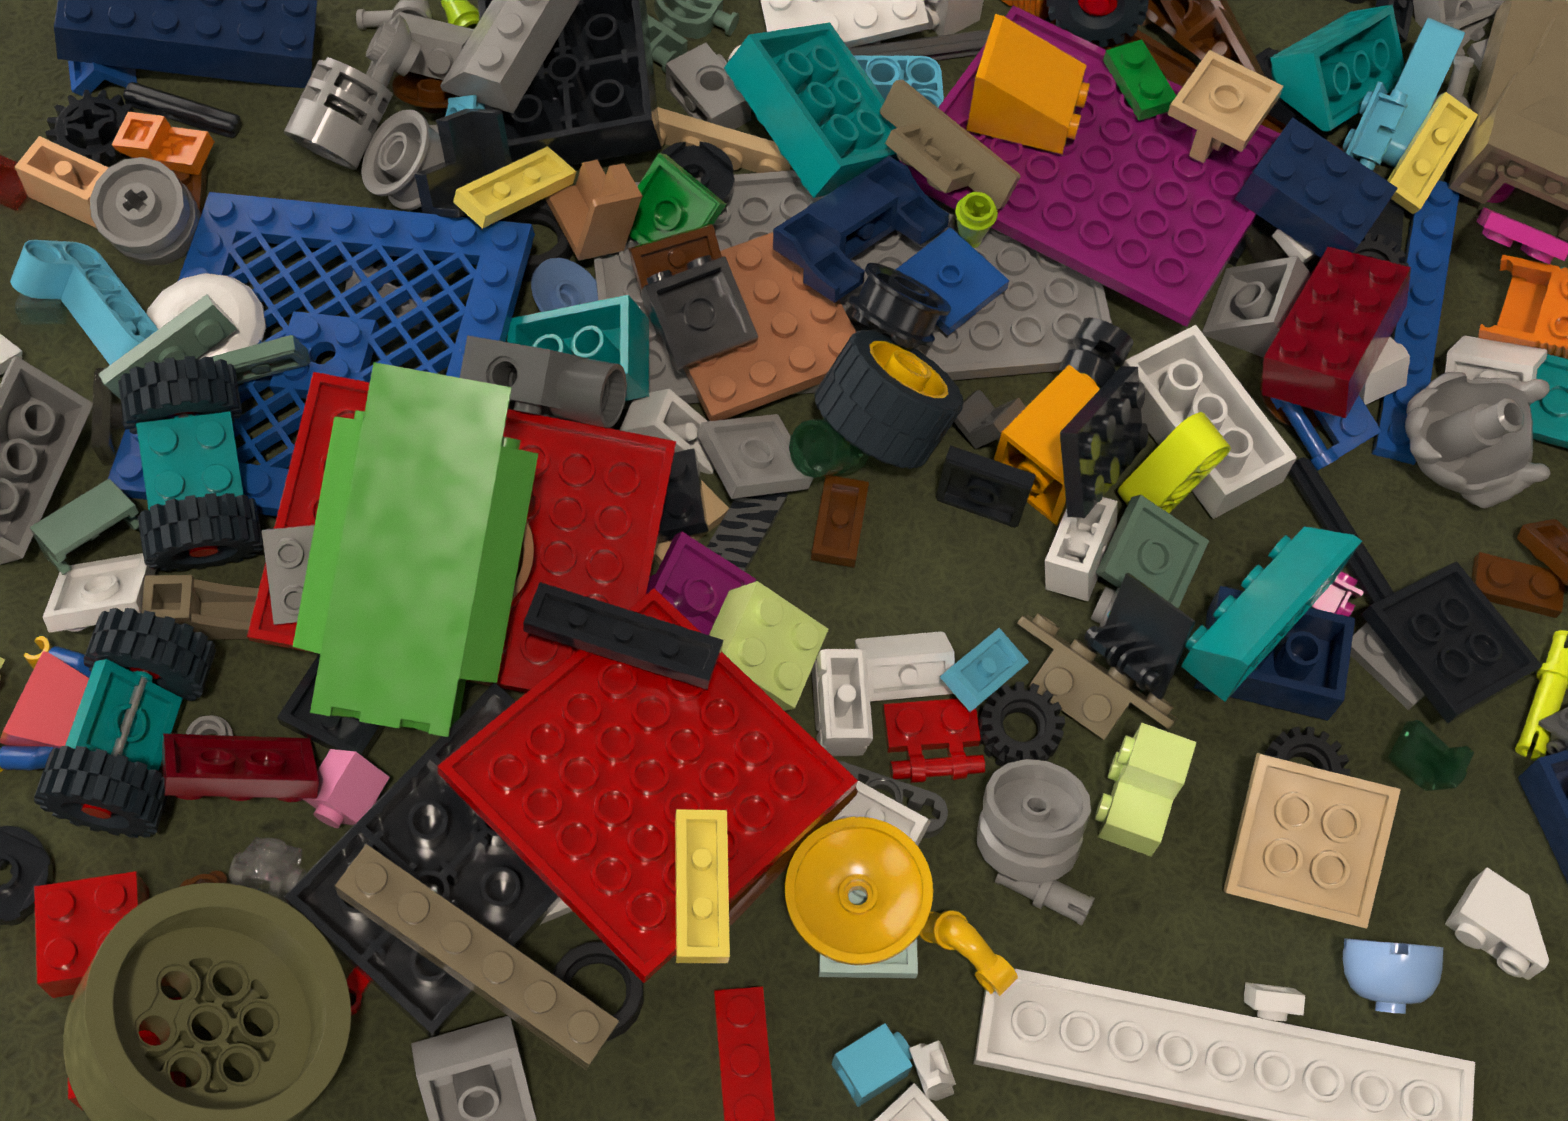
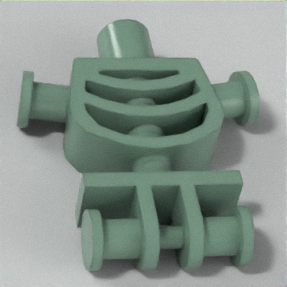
M654 0V11L660 22L647 14L652 61L662 65V71L666 73V63L687 52L688 40L683 37L694 39L705 37L714 26L725 29V34L731 36L737 27L739 14L733 12L730 15L724 12L723 0Z

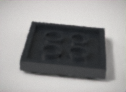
M1457 561L1370 605L1361 614L1447 723L1454 721L1522 682L1542 667L1538 659Z

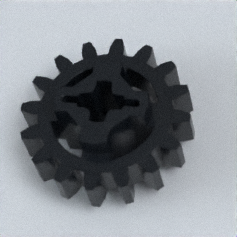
M84 90L83 99L77 100L72 95L68 96L70 105L67 107L56 105L54 108L58 117L47 118L50 130L45 133L47 139L104 166L109 163L112 166L119 162L118 158L121 156L129 159L132 158L115 150L112 146L127 113L134 112L133 106L131 104L125 105L122 96L119 94L110 100L106 90H101L97 97H92L89 90Z

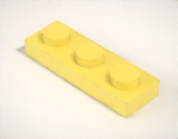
M1447 92L1439 96L1387 180L1398 188L1391 199L1412 214L1421 210L1478 114Z
M547 146L456 189L453 203L483 229L572 185L577 171Z
M676 809V963H728L730 944L727 810Z

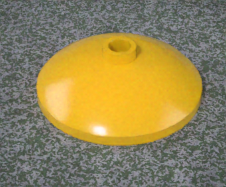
M848 817L821 826L800 844L787 870L785 901L794 928L812 949L826 958L839 963L870 965L895 957L908 948L919 936L931 911L933 882L923 853L903 831L878 819ZM854 890H861L865 893L867 900L861 905H855L850 902L848 895Z

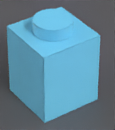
M886 1023L836 1053L831 1064L858 1107L907 1077L913 1067L909 1061L912 1059V1055L907 1041L899 1032L892 1034Z

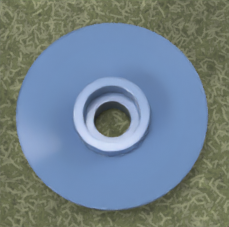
M547 259L535 269L532 275V294L541 312L598 301L596 280L582 266L568 259Z

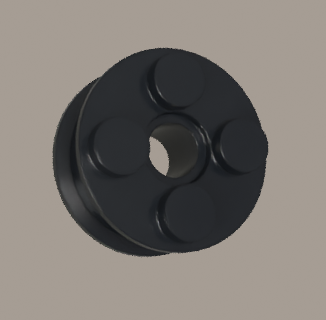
M868 263L865 267L868 277L860 293H853L849 298V303L855 309L852 314L853 318L866 326L874 328L877 325L891 333L890 339L904 348L913 349L915 344L932 345L935 341L932 331L941 315H949L951 311L949 303L928 286L898 270L877 263Z

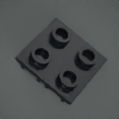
M1126 573L1105 626L1100 628L1092 626L1087 630L1084 639L1088 642L1087 647L1089 650L1099 652L1107 659V663L1111 667H1116L1120 674L1129 675L1136 681L1137 687L1141 690L1147 689L1161 700L1166 693L1196 621L1136 577Z

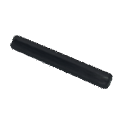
M1304 457L1296 460L1288 474L1323 530L1351 534L1359 538L1311 460ZM1361 542L1346 566L1354 579L1357 580L1360 589L1364 591V595L1370 605L1394 592Z

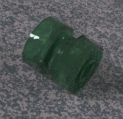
M813 419L802 422L795 428L790 437L789 451L791 460L796 469L805 476L815 478L856 472L865 465L869 458V455L846 441L825 419Z

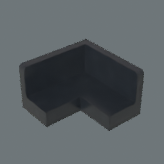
M463 109L436 120L445 162L414 174L423 213L452 218L467 215L453 203L456 189L512 163L503 114L500 110Z

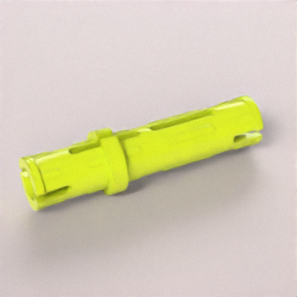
M1559 630L1553 634V641L1546 663H1543L1537 672L1539 684L1519 742L1515 747L1517 754L1526 757L1531 743L1534 742L1535 747L1531 756L1533 761L1546 756L1547 744L1550 741L1551 732L1538 725L1539 721L1560 710L1565 691L1568 689V647L1564 648L1568 635L1566 630Z

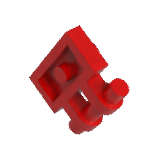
M959 699L883 704L882 713L887 753L906 751L907 760L890 761L891 778L895 780L909 779L910 783H921L926 781V777L951 776L952 780L967 779V774L985 773L983 754L966 756L963 747L979 746L981 741L976 708L969 712ZM947 748L948 757L924 759L922 750Z

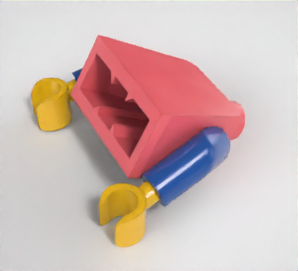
M39 636L35 639L37 646L43 650L40 654L34 656L28 653L24 654L25 659L34 670L0 737V743L5 745L0 748V772L4 769L27 771L44 769L52 749H60L61 746H65L91 671H89L90 667L84 665L85 654L62 647H53L44 636Z

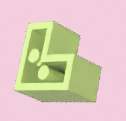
M1141 723L1133 738L1126 735L1120 751L1116 752L1107 777L1115 781L1111 795L1103 793L1094 820L1102 822L1098 837L1152 856L1161 843L1173 800L1185 783L1196 742Z

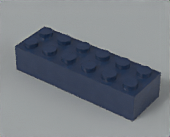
M58 0L54 22L57 59L305 88L312 75L317 0Z

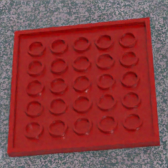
M655 588L628 609L702 633ZM579 649L438 765V774L643 983H646L676 955V809L727 810L730 905L849 795L858 783V780L722 651L707 690Z

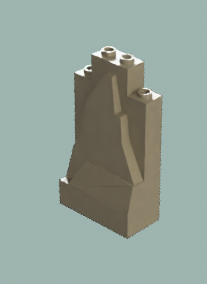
M1505 0L1497 9L1470 109L1478 114L1459 146L1448 189L1485 204L1504 183H1507L1568 210V0ZM1568 217L1561 223L1558 237L1567 241Z

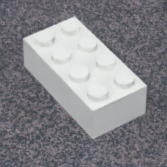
M1197 325L1125 360L1123 366L1138 367L1139 382H1142L1145 387V401L1141 408L1142 423H1146L1149 433L1158 445L1181 422L1199 412H1204L1230 445L1231 450L1229 454L1192 490L1213 519L1284 481L1297 458Z

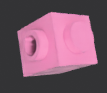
M330 749L317 771L319 779L317 799L303 798V800L316 808L313 815L317 819L331 827L339 828L341 824L355 825L377 802V798L390 777L356 751Z

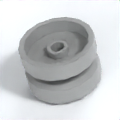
M144 157L124 159L109 167L96 181L90 197L91 218L98 231L128 259L147 266L165 265L183 257L190 248L201 217L192 193L178 176L160 161Z
M1025 759L1007 763L993 773L985 790L983 810L977 827V846L984 860L1000 874L1017 881L1043 883L1059 879L1072 870L1079 856L1083 842V833L1091 813L1090 795L1081 780L1067 769L1051 762Z

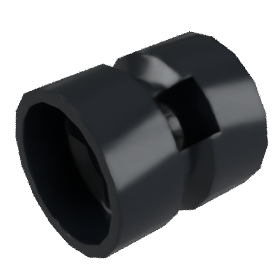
M1090 317L1084 318L1073 340L1076 349L1068 350L1057 371V375L1070 365L1078 372L1090 376L1097 386L1101 388L1116 372L1114 367H1121L1124 364L1134 344L1133 339L1125 331L1107 321Z

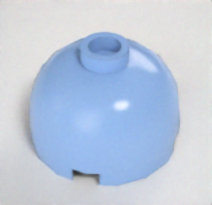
M1345 938L1343 948L1344 974L1350 987L1360 997L1376 1001L1375 1011L1406 1014V1004L1425 1001L1433 995L1440 983L1443 969V947Z

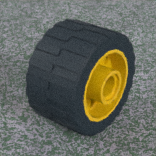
M873 330L856 331V333L851 335L814 395L817 408L820 410L823 418L846 441L881 462L909 469L918 468L927 462L964 407L960 389L939 365L919 350L904 348L891 340L890 335Z

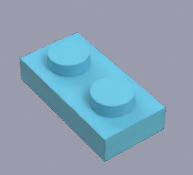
M998 628L951 666L940 678L971 712L1028 664L1029 661L1004 632Z

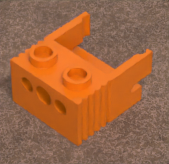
M1502 255L1500 271L1508 270L1513 276L1498 324L1489 328L1481 324L1479 338L1546 349L1547 354L1568 359V269L1565 267L1560 269L1556 265Z

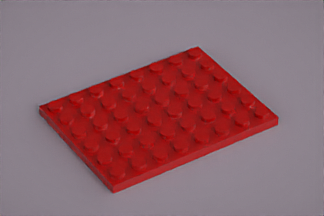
M313 372L274 529L315 525L334 417L354 419L356 410L365 412L370 382ZM508 409L503 437L521 440L519 450L538 453V459L527 514L534 545L533 563L528 579L511 602L496 683L498 686L504 689L527 693L579 650L578 648L523 631L524 619L540 582L627 610L647 594L676 441ZM265 562L247 638L253 642L310 652L293 647L297 622L274 624ZM466 680L467 682L488 686L493 684V682Z

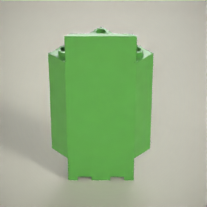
M373 362L365 412L356 410L354 419L334 417L293 647L320 654L310 713L325 716L354 717L360 719L359 722L393 728H415L428 732V734L448 737L450 727L460 716L466 680L497 683L538 453L519 450L521 440L503 437L512 387Z

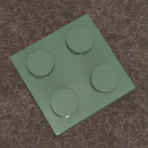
M1137 495L1131 497L1096 574L1117 588H1120L1125 574L1130 573L1168 602L1179 608L1209 540L1144 496Z

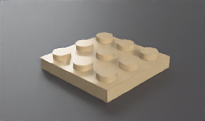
M1257 753L1223 891L1228 894L1367 929L1401 789Z

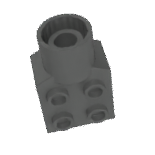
M467 335L460 378L512 387L508 409L606 428L612 427L619 419L624 406L627 388L626 374L620 364L592 360L549 349Z

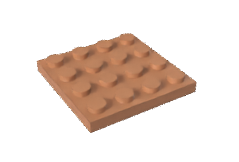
M773 232L720 251L722 257L725 256L758 338L755 341L683 368L709 421L724 420L820 384L851 335L856 333L840 301L838 300L834 303L803 283L804 269L773 250Z

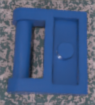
M1359 395L1346 418L1312 409L1334 444L1327 449L1300 405L1270 398L1276 409L1281 407L1311 455L1312 459L1310 460L1317 471L1382 432Z

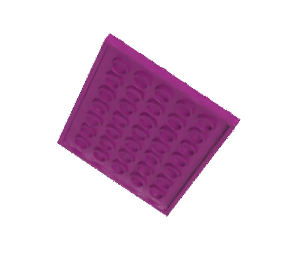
M1013 5L1005 17L1087 65L1083 82L1089 83L1090 87L1084 108L1076 107L1074 112L1081 115L1075 140L1067 138L1063 154L967 131L975 77L985 45L938 108L1015 169L1021 176L1005 207L997 209V219L991 228L1188 327L1257 217L1256 213L1236 201L1235 198L1280 133L1260 125L1242 152L1224 144L1220 151L1213 149L1206 161L1202 163L1189 156L1197 129L1169 116L1168 112L1141 121L1137 119L1103 62L1105 49ZM1167 80L1177 96L1183 87ZM906 165L926 195L956 209L960 199L969 193L975 192L969 186L948 193L936 190L929 185L924 175L914 167Z

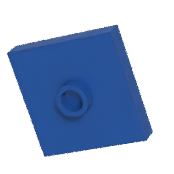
M951 227L895 269L928 286L951 306L949 315H941L936 323L947 336L1008 288L1010 281Z

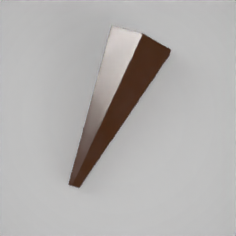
M1149 0L1146 16L1201 60L1211 50L1265 77L1227 0Z

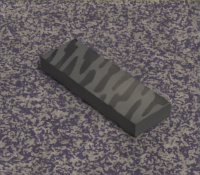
M781 492L735 498L707 548L746 572L786 503L788 494Z

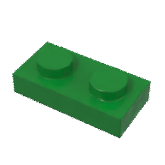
M1142 39L1105 51L1103 62L1139 121L1169 112L1170 105L1175 99L1176 94Z

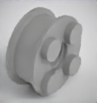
M415 110L399 111L383 122L374 133L363 157L362 179L365 187L375 195L388 196L391 203L401 210L409 211L421 207L414 174L445 162L437 125H428L426 118Z

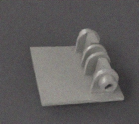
M315 525L262 530L274 624L297 622Z

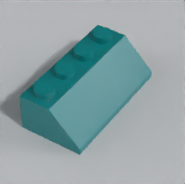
M1393 5L1351 11L1270 57L1273 80L1283 85L1280 98L1322 131H1330L1359 113L1365 95L1368 91L1374 92L1378 81L1383 83L1388 93L1392 92L1405 67Z
M1303 527L1293 539L1285 535L1268 555L1273 561L1265 569L1258 564L1241 584L1245 591L1237 599L1229 595L1213 614L1217 621L1208 630L1201 625L1189 638L1185 648L1190 652L1181 667L1226 702L1335 582L1362 540L1355 535L1310 527Z

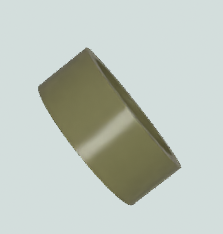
M227 883L191 884L157 894L135 907L114 926L97 951L74 993L66 1016L63 1035V1054L71 1088L80 1106L91 1121H297L327 1087L343 1059L351 1024V1005L347 981L336 954L320 931L300 912L272 895L257 889ZM219 982L228 986L232 996H224L218 993L213 987V983ZM170 986L175 988L180 993L182 999L172 1000L166 997L161 987ZM252 1022L261 1029L263 1036L257 1037L249 1034L243 1023ZM200 1026L208 1030L212 1036V1041H203L197 1038L192 1031V1027ZM146 1030L155 1033L161 1045L154 1046L145 1043L140 1038L139 1031ZM223 1067L237 1069L243 1078V1082L229 1080L225 1076ZM178 1071L187 1075L192 1087L185 1088L175 1084L170 1072Z

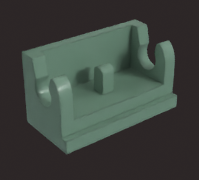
M109 478L30 526V529L44 557L64 575L71 571L70 566L64 561L67 558L66 555L84 543L96 539L100 536L99 534L121 520H124L133 530L138 529L139 522L135 516L138 514V510L135 504Z

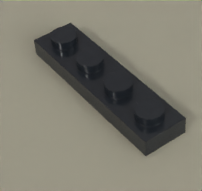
M542 582L538 585L523 622L524 632L707 690L724 641Z

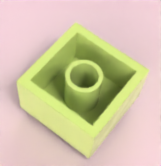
M756 581L729 590L709 635L724 640L721 651L786 711L795 709L828 632V628Z

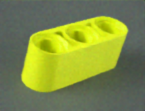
M1204 412L1196 413L1181 422L1122 483L1117 492L1127 506L1131 497L1142 495L1167 513H1170L1229 454L1231 447Z

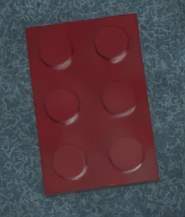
M163 733L162 760L165 795H175L184 800H196L203 796H222L234 801H247L253 797L277 798L284 802H298L303 798L317 799L319 779L310 738Z

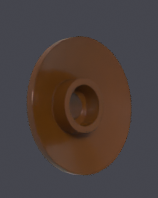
M408 72L404 77L399 74L392 82V90L397 98L406 103L421 107L427 113L444 112L448 108V98L461 97L442 91L440 85L443 80Z

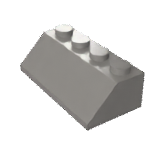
M492 0L441 83L442 91L457 96L476 95V102L514 113L580 0Z
M17 356L12 358L0 383V565L24 557L33 537L30 526L41 520L94 404Z

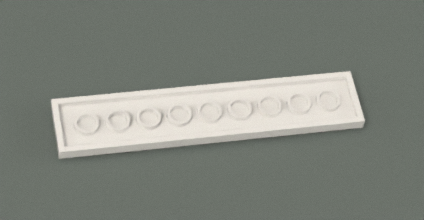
M1014 969L1018 979L1001 996L996 991L992 994L986 990L984 991L973 1063L975 1065L1249 1121H1472L1475 1062L1019 969Z

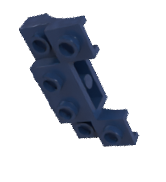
M888 156L773 229V250L803 268V283L835 303L864 283L865 270L857 266L850 259L894 230L899 231L921 245L948 227L949 213L937 206L922 191L906 165Z

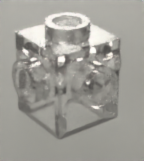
M256 837L243 853L238 852L235 855L229 871V880L232 881L231 884L257 889L287 903L284 896L306 875L305 869L300 868L302 849L286 845L285 842L276 838L262 839Z

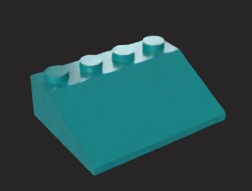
M830 22L749 34L725 65L724 69L734 82L735 88L743 95L756 114L757 120L765 127L778 146L780 153L787 159L801 179L802 185L813 198L828 195L840 185L847 183L888 156L899 161L897 153L885 144L891 130L897 129L880 114V109L885 100Z

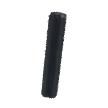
M130 82L123 93L125 104H131L134 108L165 116L166 118L226 137H237L242 127L238 114L142 84Z

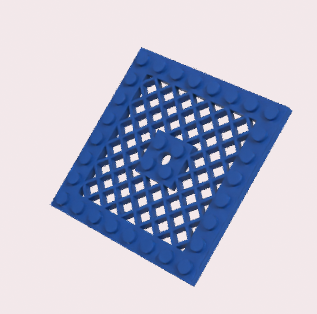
M209 192L178 281L182 278L207 273L230 276L244 284L250 282L254 288L252 290L259 301L264 302L268 308L263 312L266 328L276 322L282 328L281 331L263 342L293 335L308 349L310 363L307 366L243 382L244 384L238 387L241 403L252 396L258 403L256 407L247 411L232 423L234 437L241 435L246 444L236 449L243 495L248 496V499L253 498L256 501L258 514L277 516L289 470L287 467L290 466L295 446L288 435L300 427L305 407L301 398L307 399L313 372L370 382L373 365L370 367L369 365L374 352L379 359L376 363L399 367L413 357H416L421 366L414 370L438 374V372L448 367L447 376L460 378L467 335L506 341L535 236L532 224L497 221L482 229L474 220L466 217H441L436 214ZM268 243L279 245L271 249ZM261 246L265 253L250 263L245 264L241 258ZM308 247L320 249L312 253ZM301 250L305 258L286 269L281 262ZM348 251L360 253L352 257ZM341 254L346 262L326 273L322 265ZM390 256H398L400 258L393 262ZM382 259L386 267L367 278L362 270ZM430 260H437L442 262L434 266ZM236 262L240 269L231 273L234 263ZM422 263L427 271L408 282L403 274ZM472 264L477 265L476 270H475V268L472 266ZM275 266L280 273L260 285L255 277ZM463 267L468 275L449 286L444 278ZM315 270L320 278L300 289L296 281ZM354 271L361 282L341 294L336 286L350 278ZM397 279L401 287L382 298L377 290L383 287L384 284ZM437 283L442 292L423 302L418 294ZM290 286L294 293L274 305L269 297ZM330 290L335 298L314 309L310 301ZM469 293L465 307L459 298ZM371 295L375 303L356 314L351 306L366 296ZM411 299L417 307L397 319L392 310ZM452 303L458 312L439 323L433 315ZM304 306L308 313L296 312V310ZM342 311H345L348 317L335 316ZM293 312L288 326L283 318ZM385 315L390 324L380 329L376 320ZM426 319L432 328L412 339L407 331ZM459 329L454 344L448 335ZM401 336L406 344L386 356L380 347ZM442 340L448 349L428 361L422 352ZM325 351L335 352L333 359L325 364L315 363L316 358ZM269 386L274 395L264 401L259 392ZM294 401L300 410L278 423L273 414ZM268 418L273 427L251 440L246 430ZM125 429L108 479L110 478L128 498L147 500L138 434H132L129 432V429ZM282 439L288 449L266 462L261 452ZM255 456L260 465L246 464L245 462Z

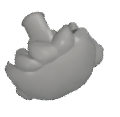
M1446 372L1432 380L1425 389L1411 398L1406 410L1405 431L1410 439L1411 453L1415 457L1421 471L1439 486L1459 492L1469 503L1480 508L1493 507L1516 496L1533 483L1547 479L1551 474L1549 467L1542 463L1535 464L1531 462L1533 456V421L1530 405L1544 398L1549 393L1550 387L1548 382L1541 379L1522 382L1516 379L1484 377L1470 380L1467 379L1466 374L1463 372Z

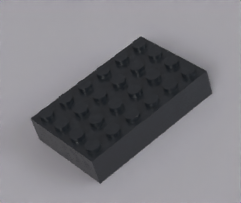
M478 0L479 21L492 0ZM580 0L514 113L485 105V109L500 110L503 114L512 163L547 146L570 166L588 161H599L662 149L646 0Z
M493 683L450 727L449 736H441L284 896L288 905L305 916L334 949L430 1038L436 1037L476 993L341 899L337 894L335 885L367 844L516 949L562 900L438 774V765L516 702L496 683Z

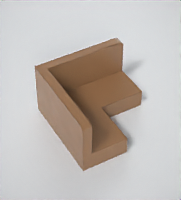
M598 160L582 163L576 185L568 186L545 199L578 261L624 251L642 199V194L624 163L609 166L607 174H605Z

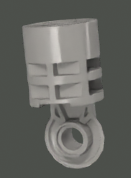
M398 14L390 25L383 22L379 26L366 51V57L371 60L366 74L329 57L326 58V61L319 60L284 130V134L313 153L346 168L356 170L393 96L387 89V86L394 72L404 77L409 72L419 53L421 44L411 38V31L406 20Z

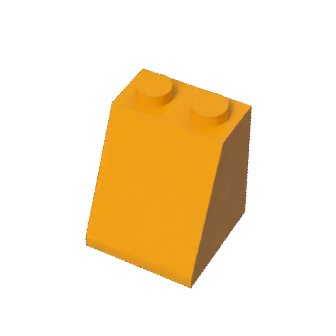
M995 14L975 77L967 131L1063 154L1067 138L1075 140L1081 115L1075 114L1076 107L1084 108L1090 84L1083 82L1087 65L1005 16Z
M1070 365L1002 431L994 456L995 461L1036 475L1027 503L1056 526L1062 521L1067 509L1060 432L1100 390L1090 376L1078 372Z

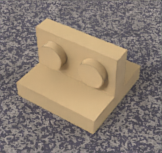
M1209 50L1172 101L1168 115L1197 129L1189 156L1204 163L1213 149L1220 151L1224 144L1242 152L1279 99L1283 85Z

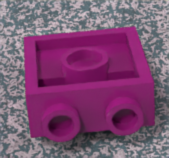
M680 532L674 536L656 574L650 576L647 593L655 588L699 631L709 635L729 590L753 583L756 579L689 535Z

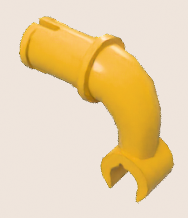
M954 910L942 913L930 912L927 922L919 934L920 937L926 942L937 943L944 949L956 950L976 967V979L990 994L996 991L1001 996L1018 979L1014 968L1003 957L994 954L986 941L968 923L963 914Z

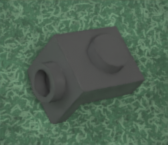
M977 390L964 400V407L954 422L976 449L995 440L999 443L1002 431L1026 406L1020 398H1016L994 408L981 390Z

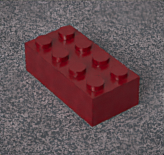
M1327 247L1264 356L1262 395L1346 418L1407 306L1411 267Z

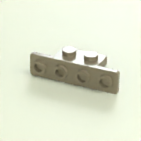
M903 79L896 80L880 109V114L897 128L891 130L885 144L897 153V157L901 162L914 167L924 175L929 185L936 190L948 193L969 186L975 192H982L990 196L997 209L1005 207L1021 178L1020 174Z
M1037 613L1034 618L1029 615H1022L1017 622L1021 627L1054 649L1028 687L1030 688L1032 683L1039 685L1037 693L1042 696L1048 690L1053 695L1050 701L1052 704L1059 702L1063 712L1103 740L1108 737L1131 703L1168 729L1177 721L1178 718L1170 713L1174 707L1168 701L1158 699L1151 692L1146 697L1132 687L1135 680L1129 675L1120 674L1116 667H1111L1107 670L1094 661L1098 654L1089 650L1086 644L1077 639H1074L1072 644L1058 636L1057 632L1060 627L1050 619Z

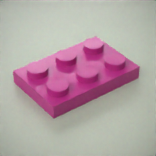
M1483 207L1476 221L1484 227L1482 234L1487 238L1507 247H1511L1514 240L1522 243L1520 250L1545 263L1551 264L1554 257L1565 261L1568 255L1567 242L1486 207Z

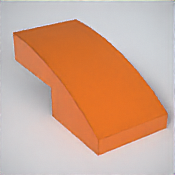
M128 112L112 146L115 150L130 157H144L160 161L170 170L199 175L214 144V140L208 131L171 127L165 116Z

